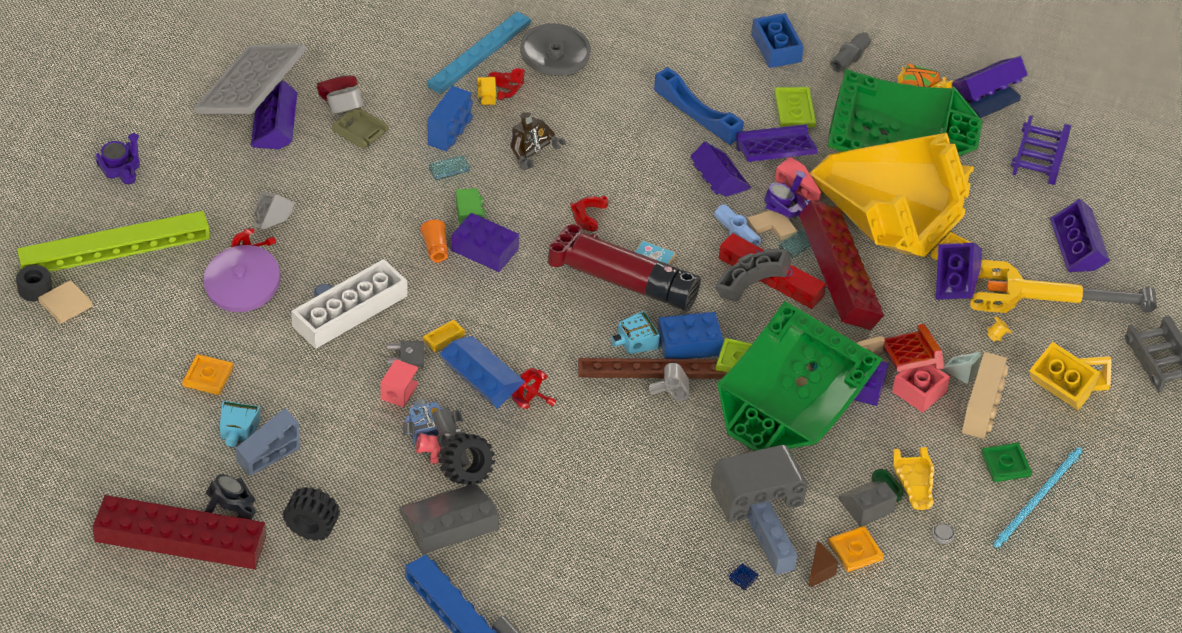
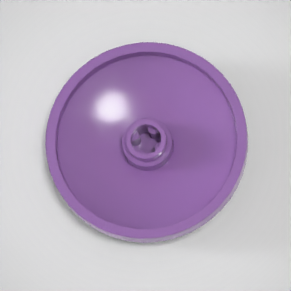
M252 245L235 246L222 251L212 259L204 274V287L209 299L219 308L230 312H247L263 306L276 294L281 280L280 269L276 259L265 249Z

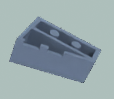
M284 408L235 448L236 461L251 476L300 449L299 422Z

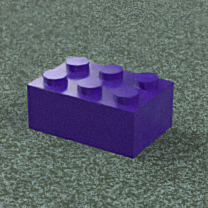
M470 213L451 235V251L497 272H500L519 250L518 233L473 213Z

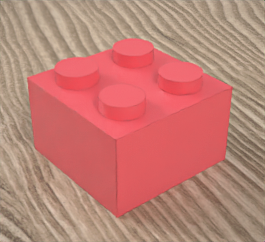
M932 364L903 370L895 376L892 392L923 413L947 393L950 376L939 369L937 370Z

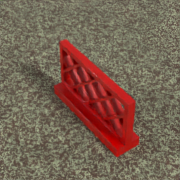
M925 324L917 325V332L884 338L883 348L898 372L934 364L937 370L944 368L942 350Z

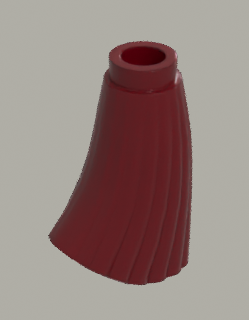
M349 75L318 82L317 92L323 100L328 101L327 95L329 93L357 86V79L355 75Z

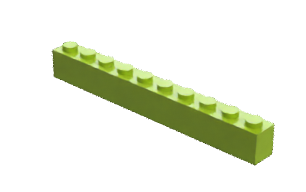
M204 211L17 248L18 260L21 269L31 265H40L51 272L210 239L209 225Z

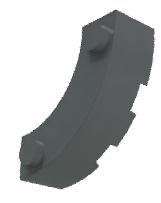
M764 249V252L745 255L738 259L739 262L730 269H726L715 287L720 298L738 302L742 293L753 283L767 277H786L792 263L788 250Z

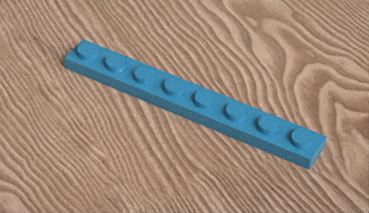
M517 11L428 80L427 87L442 94L529 26L531 18Z

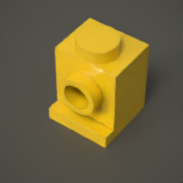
M477 77L478 98H481V105H496L495 77Z

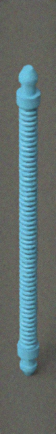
M1082 447L1075 448L1068 455V458L1004 531L1000 532L997 536L998 539L994 541L993 546L995 548L1000 547L1002 543L1009 539V536L1067 469L1079 459V455L1082 454Z

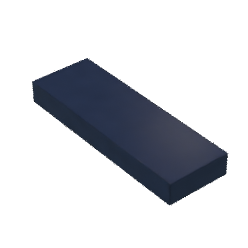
M1009 86L1006 89L981 98V100L972 102L970 105L973 106V110L979 118H982L1019 102L1021 96Z

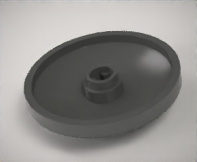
M548 23L535 26L524 34L521 40L520 52L526 64L534 70L548 75L563 76L576 73L587 65L590 59L591 47L588 39L575 28L563 24Z

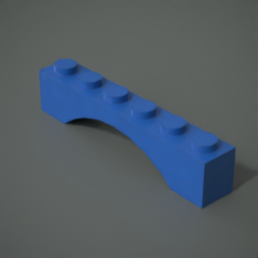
M669 67L655 74V92L728 145L736 142L737 132L743 131V120L731 112H718L703 104L689 90L681 76Z

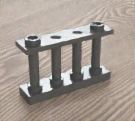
M1170 316L1163 317L1159 328L1140 333L1136 332L1132 324L1128 325L1125 341L1130 345L1149 376L1151 384L1156 387L1159 393L1163 391L1165 381L1182 378V370L1162 374L1159 369L1161 366L1179 363L1182 366V334ZM1162 336L1166 340V342L1145 346L1142 341L1143 339ZM1170 349L1175 356L1154 360L1150 353Z

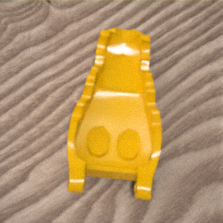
M920 447V457L901 458L900 449H893V469L909 496L911 506L916 510L930 509L934 503L932 497L934 465L929 457L927 447Z

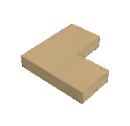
M769 210L747 218V224L756 234L772 229L780 241L797 235V230L789 219L777 212Z

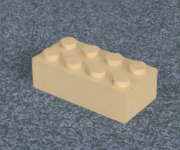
M984 352L967 406L962 433L985 439L987 431L991 432L994 422L991 419L996 417L998 407L995 405L1000 403L1002 393L999 391L1004 390L1006 379H1003V377H1007L1009 366H1006L1007 357Z

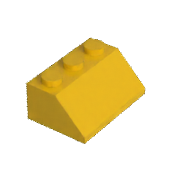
M1054 342L1048 346L1029 370L1032 381L1076 410H1079L1090 397L1100 375L1099 371Z

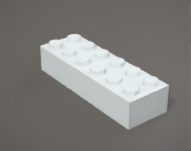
M383 259L292 310V327L316 349L407 297V280Z

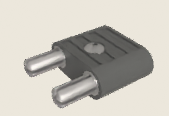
M401 341V343L387 344V350H401V358H388V365H392L394 360H400L417 367H424V341Z

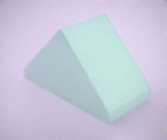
M976 352L952 357L943 370L968 384L978 373L981 353Z

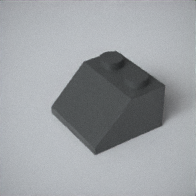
M872 481L840 495L838 499L857 523L863 526L894 512L897 495L886 482Z

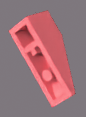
M789 157L776 168L775 181L780 184L785 183L789 188H791L797 175L796 171L804 172L806 177L803 178L796 193L805 200L809 199L820 202L821 191L803 164Z

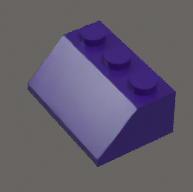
M704 141L690 156L694 161L693 166L702 172V178L710 183V189L715 194L728 197L751 188L728 155L713 145Z

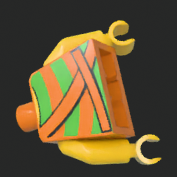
M909 63L906 65V70L905 67H902V71L897 76L898 83L912 86L952 88L953 80L946 81V77H943L941 81L937 71Z

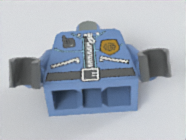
M417 399L414 402L415 407L410 408V415L405 417L402 424L403 435L412 433L414 445H416L419 433L438 436L439 432L432 413L443 408H440L436 402L426 404L424 399ZM461 411L451 412L455 424L457 421H463Z

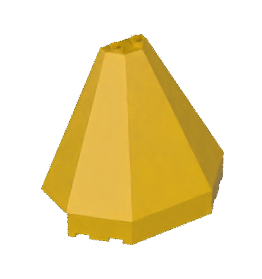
M947 133L829 154L810 172V175L816 185L876 245L906 255L925 257L964 217L966 209L963 208L965 198H968L971 183H968L970 173H973L974 166L961 165L956 145L950 144Z

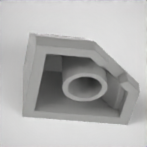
M262 191L254 208V213L257 214L254 227L265 230L288 220V217L293 213L294 202L277 194Z

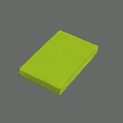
M810 87L774 88L780 127L806 124L808 128H816Z

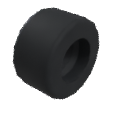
M31 265L17 273L18 293L27 301H39L38 297L52 290L51 275L45 267Z

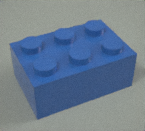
M786 13L753 19L751 35L769 68L802 62L804 46Z
M451 86L428 117L429 146L446 152L451 146H454L457 137L462 135L465 126L470 124L473 118L471 113L473 105L471 92Z
M716 312L659 317L658 333L664 359H692L720 355L723 337Z

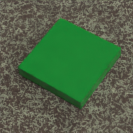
M1019 442L981 449V455L993 483L1031 477L1032 470Z

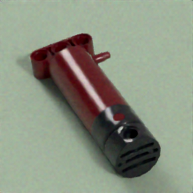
M575 224L567 225L549 246L547 263L552 267H561L567 264L572 269L667 303L684 311L691 309L700 289V276L599 239L597 234L588 235L582 233V228Z

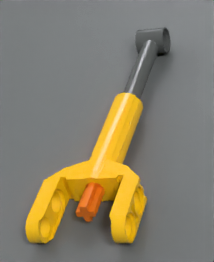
M981 260V267L983 269L980 270L978 278L1005 280V282H987V291L1005 292V294L978 292L973 294V298L970 299V306L974 310L1007 313L1012 310L1022 298L1081 303L1083 299L1140 305V309L1143 312H1152L1157 308L1156 291L1150 287L1142 288L1139 293L1083 289L1082 284L1025 280L1021 277L1018 270L1008 262ZM999 268L1001 271L993 272L992 269ZM977 299L983 300L982 303H975L974 301ZM1001 301L1002 304L995 305L993 304V302Z

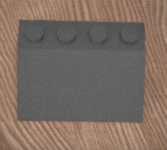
M476 484L467 485L399 507L422 554L499 530V513L492 500Z

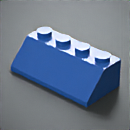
M473 336L452 341L440 353L445 364L496 409L525 382Z

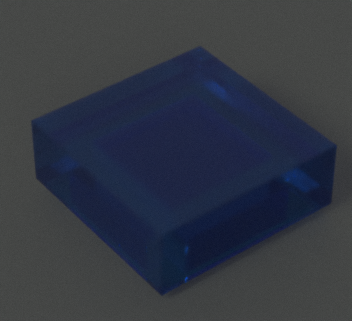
M743 563L729 575V580L743 590H746L758 579V573Z

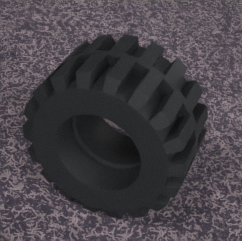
M463 433L455 434V437L451 436L448 438L449 442H444L442 446L445 448L444 450L440 449L439 454H442V458H439V463H442L440 469L441 471H446L444 476L450 478V481L464 485H475V483H482V479H487L489 477L488 472L492 473L493 468H491V465H495V460H492V456H495L494 451H490L492 446L487 443L485 438H481L479 435ZM469 448L473 454V462L467 470H464L461 465V456Z
M302 487L292 494L283 512V520L286 522V526L300 537H304L307 540L312 539L313 541H318V539L324 540L331 534L339 518L340 510L338 504L335 503V500L329 494L313 487Z

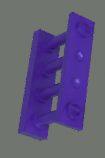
M1029 115L1028 122L1023 123L1022 132H1024L1017 157L1013 156L1011 167H1014L1012 175H1016L1018 167L1046 173L1049 176L1048 184L1055 185L1071 125L1064 124L1063 130L1058 132L1031 125L1033 116ZM1029 132L1057 138L1059 142L1052 143L1028 137ZM1025 144L1051 149L1056 154L1052 153L1050 155L1026 149ZM1024 155L1049 161L1052 165L1044 166L1023 161L1021 157Z

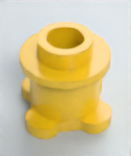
M996 316L994 318L996 322L991 327H987V335L994 342L996 340L1001 342V338L1007 332L1011 334L1012 330L1003 320Z

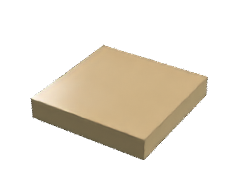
M71 280L38 297L41 305L60 324L93 307L92 301Z

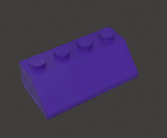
M1017 56L1000 60L954 80L952 88L954 86L965 101L971 100V102L981 100V96L984 94L986 97L994 94L996 89L1008 88L1010 83L1017 84L1022 82V78L1028 76L1022 57Z
M284 80L280 81L256 108L251 146L253 148L279 150L289 145L293 140L298 92Z
M1080 198L1050 218L1068 272L1095 271L1110 261L1093 210Z

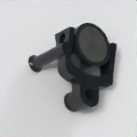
M226 474L217 475L205 493L211 499L204 512L213 513L216 505L219 504L225 510L235 511L238 514V518L252 520L256 513L255 508L252 506L256 499L242 478L237 480Z

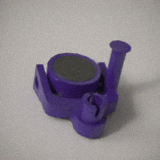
M136 133L128 136L130 143L127 142L125 145L120 141H111L103 145L101 156L99 153L95 154L96 164L107 178L119 177L124 184H133L136 181L135 170L140 167L138 153L139 135Z
M796 171L797 175L791 188L785 183H772L764 196V201L767 204L765 209L777 212L788 218L799 217V214L811 201L809 199L805 201L802 196L796 193L806 174L802 171ZM792 201H794L795 206L789 208Z

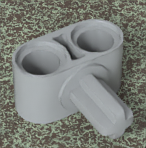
M358 86L334 91L327 95L332 113L348 111L364 105Z
M669 363L664 367V381L649 385V390L652 395L668 390L674 400L685 401L690 396L689 379L679 364Z

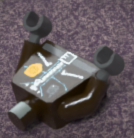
M529 112L522 113L520 115L521 122L512 128V141L510 144L513 154L516 155L518 160H521L519 166L522 170H527L534 166L533 160L529 157L550 144V139L554 149H561L558 142L561 145L566 144L563 138L555 137L554 131L543 120L532 117Z

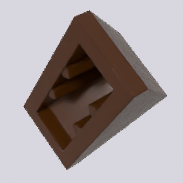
M821 542L816 544L809 580L810 587L835 576L837 573L838 561Z

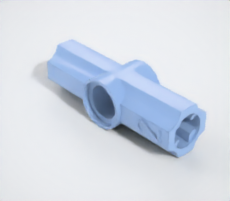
M725 204L718 207L714 216L729 230V236L734 233L756 246L761 243V238L747 225V220L744 216L737 215Z

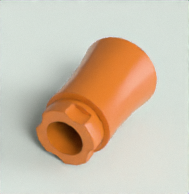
M429 220L422 224L420 232L425 241L430 259L433 262L439 263L448 258L446 225L441 220Z

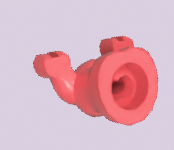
M419 433L416 441V453L431 452L430 463L438 464L440 449L443 450L439 446L438 436Z

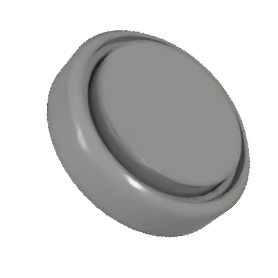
M937 524L932 529V538L940 544H949L955 538V530L948 524Z

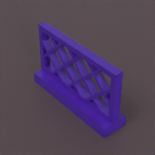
M806 124L737 132L736 148L743 153L747 162L818 154V149L808 134Z

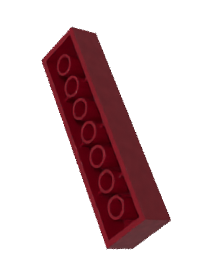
M811 200L799 214V217L841 322L872 330L883 318L884 313L854 244L853 237L849 232L848 225L844 220L842 211L837 207H831L822 202Z
M104 495L92 526L94 541L98 543L255 570L266 540L265 522Z

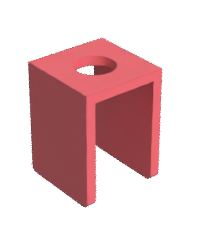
M394 360L381 381V400L405 407L418 386V382L412 380L418 371V367L400 360Z

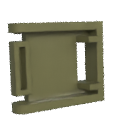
M361 108L350 110L332 124V131L362 149H365L367 145H370L383 135L384 132L389 130V126L385 122ZM352 119L357 120V121H355L353 124H351L348 128H346V124H347L350 120H352Z

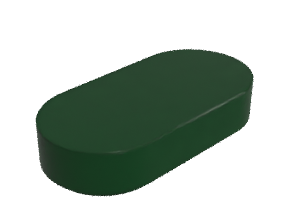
M877 469L872 473L871 482H886L897 495L896 502L902 499L903 488L890 472L884 469Z

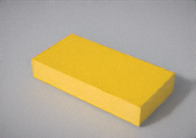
M453 319L424 335L423 341L436 352L452 341L465 336V330Z

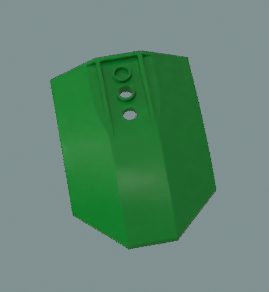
M845 69L831 119L827 147L844 152L947 133L950 144H955L958 155L962 156L978 149L983 121L954 86L953 88L912 86L878 79ZM879 130H886L888 135H882Z
M784 301L749 349L717 383L727 435L753 451L780 445H786L789 449L817 444L851 405L883 359ZM814 363L818 368L815 371H809L807 366ZM797 378H806V385L798 386L796 384Z

